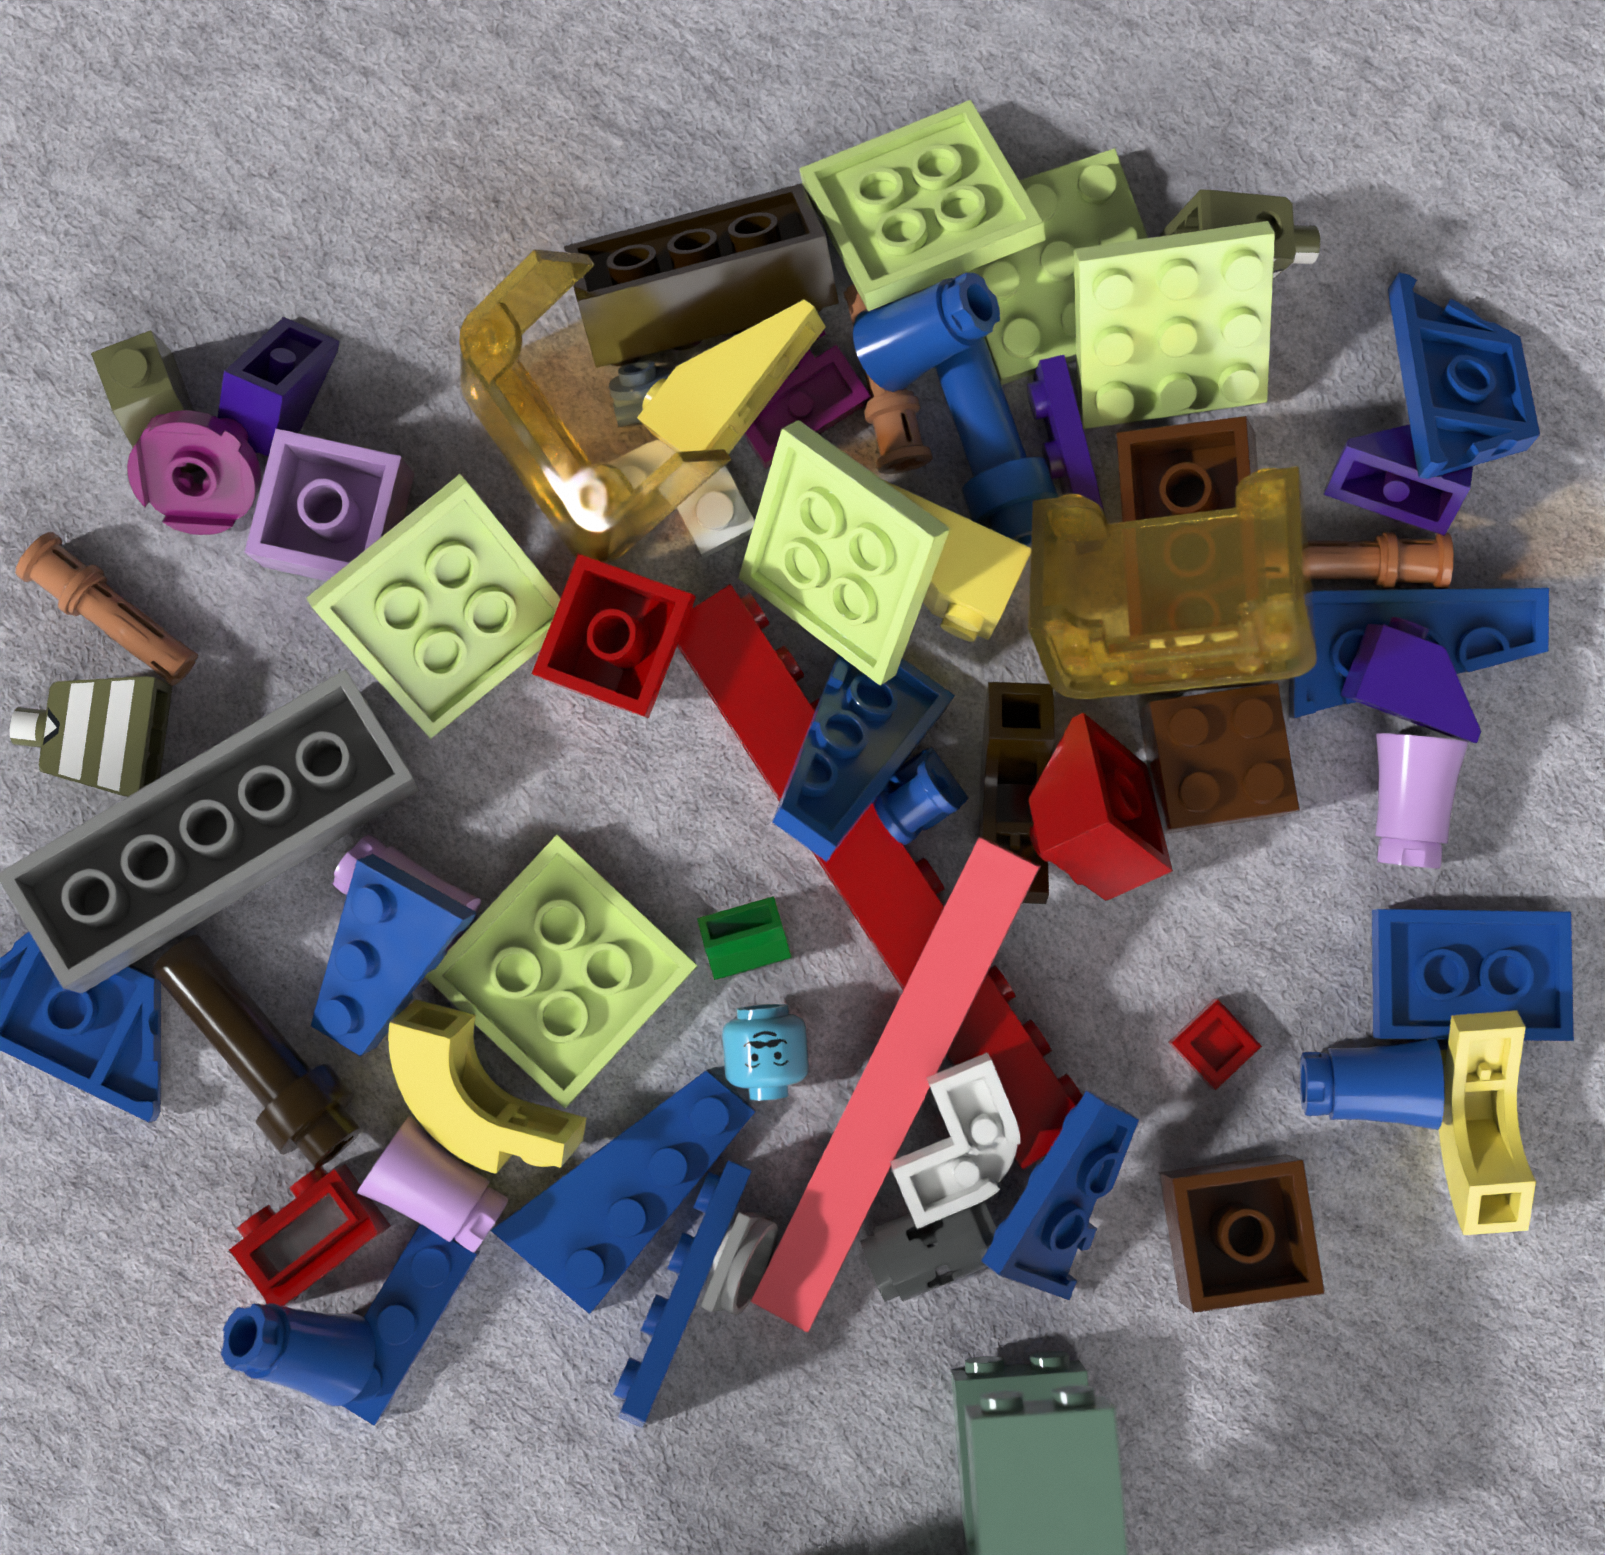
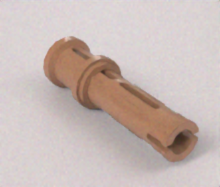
M853 284L843 293L854 326L858 314L867 308ZM863 369L868 392L871 396L870 400L866 403L864 415L867 423L874 425L881 455L876 461L878 472L881 474L904 473L931 462L933 459L930 447L923 446L916 413L921 408L918 397L914 395L913 391L907 390V388L896 392L884 390Z
M47 532L37 538L26 549L16 566V575L24 582H36L58 599V607L65 614L73 616L82 615L94 623L110 638L152 668L171 686L178 684L196 663L195 660L198 658V654L175 639L132 603L117 594L115 590L107 585L104 571L97 565L86 566L62 547L63 541L57 534Z
M1384 532L1382 535L1376 536L1374 541L1361 542L1263 540L1266 579L1373 580L1375 585H1380L1381 588L1393 589L1396 582L1433 583L1435 589H1448L1452 578L1454 553L1450 533H1446L1445 536L1437 533L1434 539H1397L1395 532Z

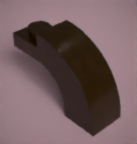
M988 682L981 754L979 837L982 836L1040 865L1022 903L1047 904L1049 896L1048 862L1042 860L1037 854L1030 839L1029 830L1034 823L1029 797L1052 756L1055 742L1053 684Z

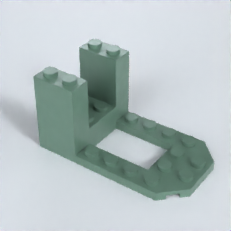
M1046 1351L1031 1354L1030 1364L1004 1366L1003 1357L980 1356L966 1359L965 1369L951 1370L965 1555H1127L1115 1408L1105 1395L1095 1396V1388L1088 1386L1087 1370L1079 1360L1070 1361L1068 1352Z

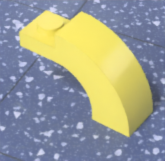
M415 999L389 1022V1054L393 1073L405 1102L424 1129L438 1143L460 1159L494 1174L503 1167L512 1155L520 1156L524 1162L533 1166H556L561 1168L582 1143L586 1117L518 1099L501 1089L488 1076L478 1059L474 1045L476 1015Z
M1517 1010L1451 1015L1448 1048L1440 1050L1444 1071V1113L1439 1129V1138L1448 1189L1463 1235L1529 1230L1536 1180L1524 1153L1518 1122L1517 1084L1525 1025Z

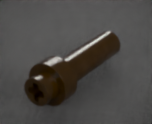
M192 935L183 939L157 960L152 968V973L264 1106L265 1109L258 1116L256 1125L282 1155L298 1148L313 1167L318 1168L336 1157L357 1138L361 1128L345 1110L354 1097L353 1092L329 1064H323L311 1070L199 935Z

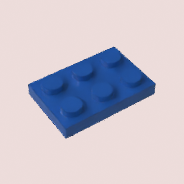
M1372 910L1373 1038L1449 1039L1451 1015L1517 1010L1525 1025V1041H1574L1571 912Z

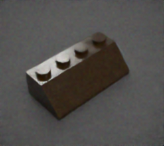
M802 183L564 246L576 300L596 368L606 365H628L637 362L642 356L670 348L673 350H686L697 346L704 339L730 332L739 334L802 300H806L813 305L818 313L825 307L839 304L826 235Z

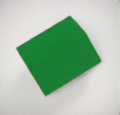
M774 896L697 918L714 980L792 958Z

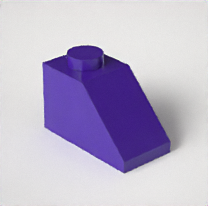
M283 317L224 370L217 418H229L240 423L247 431L248 443L255 453H261L269 457L275 429L298 433L302 429L336 357L340 341Z
M1410 424L1349 438L1328 479L1323 495L1445 536L1471 488L1473 466L1430 479L1419 478Z
M1391 617L1388 626L1385 624H1367L1340 696L1456 740L1477 744L1482 731L1446 648L1426 640L1429 629L1397 617Z

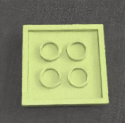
M971 100L799 168L803 187L868 311L928 288L944 279L953 278L1046 240L1043 220Z
M1115 148L1019 180L1044 222L1046 240L968 271L983 277L989 290L996 296L998 301L1000 321L994 324L993 332L984 336L1001 385L1035 374L1039 360L1065 355L1066 363L1076 360L1074 249L1148 238Z
M1268 221L1074 249L1077 406L1083 429L1267 402L1275 233Z
M797 420L781 430L738 579L881 686L896 676L950 528L804 423Z
M459 474L306 599L315 612L425 734L432 739L541 650L561 597L473 488Z
M556 835L454 943L437 968L428 972L425 978L460 1011L476 1015L475 1025L565 1109L690 976L698 965L560 836Z

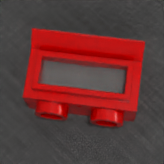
M346 1164L333 1169L329 1173H327L323 1166L314 1168L289 1188L296 1199L277 1213L274 1212L270 1205H267L237 1228L243 1239L230 1248L229 1251L264 1297L266 1304L273 1303L287 1307L299 1298L298 1296L339 1267L358 1249L391 1227L373 1200L357 1193L361 1184Z

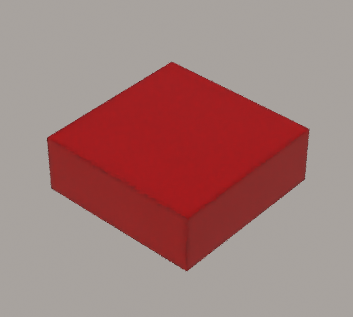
M1213 999L1168 1041L1213 1090H1217L1262 1047L1218 999Z

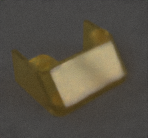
M534 249L465 318L459 337L461 391L471 409L572 555L577 558V555L581 554L608 563L619 559L732 459L725 449L676 452L635 489L618 468L604 463L592 464L518 357L522 349V335L595 264L586 254Z

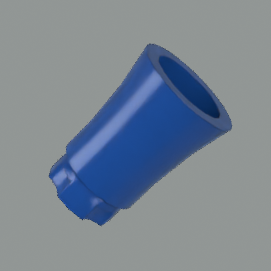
M967 272L955 279H944L923 291L871 311L867 309L861 311L856 317L853 326L855 350L863 369L878 386L889 392L904 390L930 369L953 355L976 345L982 337L993 332L994 324L1000 321V308L996 296L989 290L985 279L976 273Z
M1434 1038L1390 1046L1328 1048L1327 1053L1302 1052L1300 1059V1099L1302 1110H1304L1306 1116L1329 1115L1330 1120H1367L1401 1123L1439 1130L1444 1113V1071L1439 1044Z
M253 1303L247 1308L237 1307L229 1316L223 1328L224 1342L221 1355L228 1367L244 1372L250 1378L276 1383L302 1392L329 1406H341L353 1400L366 1385L373 1369L376 1353L374 1333L368 1321L358 1314L320 1313L293 1309L273 1303L265 1305Z

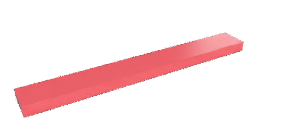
M982 836L978 838L750 1302L807 1333L811 1329L891 1168L890 1161L895 1160L930 1090L927 1077L939 1072L1040 865Z

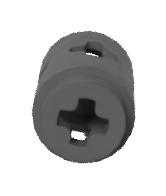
M985 1201L918 1229L911 1213H907L874 1227V1235L860 1242L883 1300L886 1302L900 1296L902 1302L988 1267L981 1260L993 1242L996 1227ZM947 1265L950 1271L938 1275L935 1269L939 1266Z

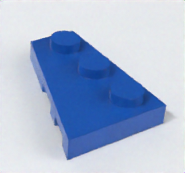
M375 854L358 859L310 1026L359 1056L377 1048L389 1032V1022L410 1004L414 998L412 993L426 974L437 968L447 954L445 950L458 932L467 928L477 912Z
M1086 1090L1078 1105L1067 1114L1063 1123V1129L1046 1157L1032 1171L1028 1180V1186L1012 1212L996 1229L993 1242L981 1261L999 1276L1070 1301L1077 1280L1069 1274L1078 1248L1081 1251L1090 1249L1097 1228L1089 1222L1093 1208L1098 1198L1105 1196L1113 1189L1139 1119L1122 1107Z

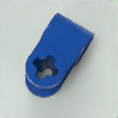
M930 746L901 766L873 804L885 828L898 842L907 845L915 840L922 830H928L950 814L959 810L969 797L933 747Z

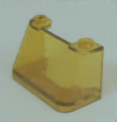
M1299 466L1279 469L1264 468L1245 477L1236 487V508L1108 524L1101 507L1079 494H1066L1057 498L1034 500L1028 630L1052 688L1065 697L1095 699L1288 679L1309 672L1316 665L1317 650L1304 495Z

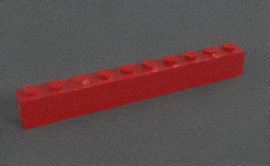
M729 584L691 609L677 647L780 802L820 698L811 703L808 702L796 683L805 677L796 660L785 645L774 650L762 632V629L770 625L757 601L750 593L740 598L733 586ZM872 803L827 862L814 852L812 853L901 989L904 990L944 909L936 895L945 890L932 866L924 857L916 863L913 861L903 844L898 842L885 828ZM994 965L989 969L946 1057L954 1067L988 1052L1019 1128L1020 1144H1017L1014 1161L1020 1168L1025 1169L1049 1152L1063 1129V1123L1067 1114L1078 1105L1083 1095L1067 1073L1057 1079L1043 1058L1052 1052L1050 1045L1031 1019L1023 1024L1020 1023L1008 1005V1002L1016 998V995L1004 975Z

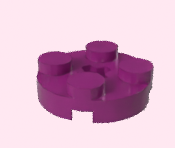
M173 411L151 418L128 458V479L136 498L145 508L150 503L157 511L164 514L163 523L175 530L188 534L212 535L222 533L233 527L235 521L248 512L259 493L261 485L260 464L254 449L248 443V434L244 427L233 419H219L216 416L199 411ZM187 463H194L202 467L208 475L205 477L203 484L194 483L192 474L181 472L180 467L186 466Z

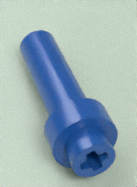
M982 337L976 345L953 355L935 366L973 474V478L962 487V494L972 521L1028 547L1044 540L1053 533L1046 508L1057 500L1058 494L1045 459L1041 457H1027L986 340Z

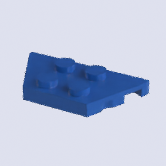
M1399 272L1388 288V295L1418 477L1430 479L1527 451L1540 436V430L1521 337L1495 322L1481 319L1473 310L1452 298L1444 308L1413 292L1417 282L1416 278Z
M28 932L14 942L13 948L0 957V1051L140 1119L154 1122L161 1112V983L154 975L129 965L83 994L65 989L60 984L31 933Z

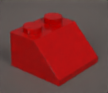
M578 554L533 668L532 675L566 690L649 719L696 596Z
M1084 712L1073 717L1029 797L1034 823L1030 827L1029 834L1032 845L1042 860L1052 862L1069 874L1077 885H1084L1103 900L1108 901L1172 872L1173 869L1147 764Z

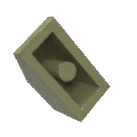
M151 330L91 353L111 409L132 448L137 443L151 418L173 411H194L173 352ZM187 463L186 466L180 467L181 472L190 474L203 469L194 463Z

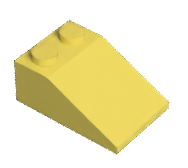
M885 481L950 528L923 600L924 605L933 615L943 619L940 627L948 633L969 642H974L977 635L989 640L1033 549Z

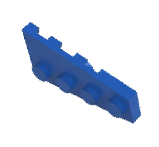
M1549 588L1289 591V717L1298 718L1323 709L1355 703V701L1340 696L1367 624H1385L1388 626L1391 617L1401 618L1429 629L1426 640L1446 648L1456 674L1472 672L1548 652Z
M837 654L772 823L827 862L946 711L955 695L903 658L896 676L880 686Z
M706 1070L493 1228L491 1232L588 1314H591L756 1110Z
M728 1160L721 1177L708 1172L693 1207L705 1213L695 1237L684 1232L682 1233L667 1268L679 1274L669 1299L656 1294L641 1328V1332L652 1336L643 1360L641 1362L632 1357L628 1358L613 1393L614 1396L625 1400L618 1418L641 1428L645 1424L752 1170Z

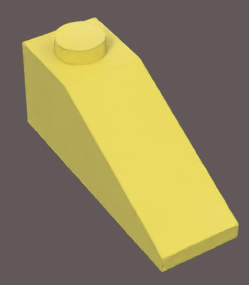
M802 300L676 366L667 379L662 378L658 380L647 392L642 404L643 411L637 419L656 438L711 478L826 326L815 307L806 300Z

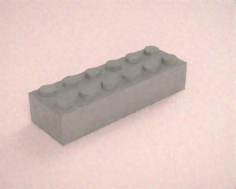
M345 669L0 872V883L62 987L83 994L419 792L420 789Z

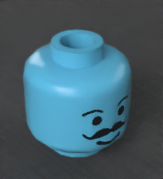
M762 1004L737 1008V1018L730 1020L724 1025L722 1039L726 1079L734 1086L749 1088L751 1100H773L788 1097V1085L798 1083L807 1076L809 1072L806 1025L801 1017L789 1014L787 1004Z

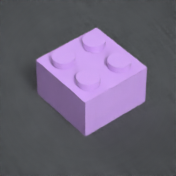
M275 429L244 553L262 567L328 581L404 519L414 473L404 459L398 455Z

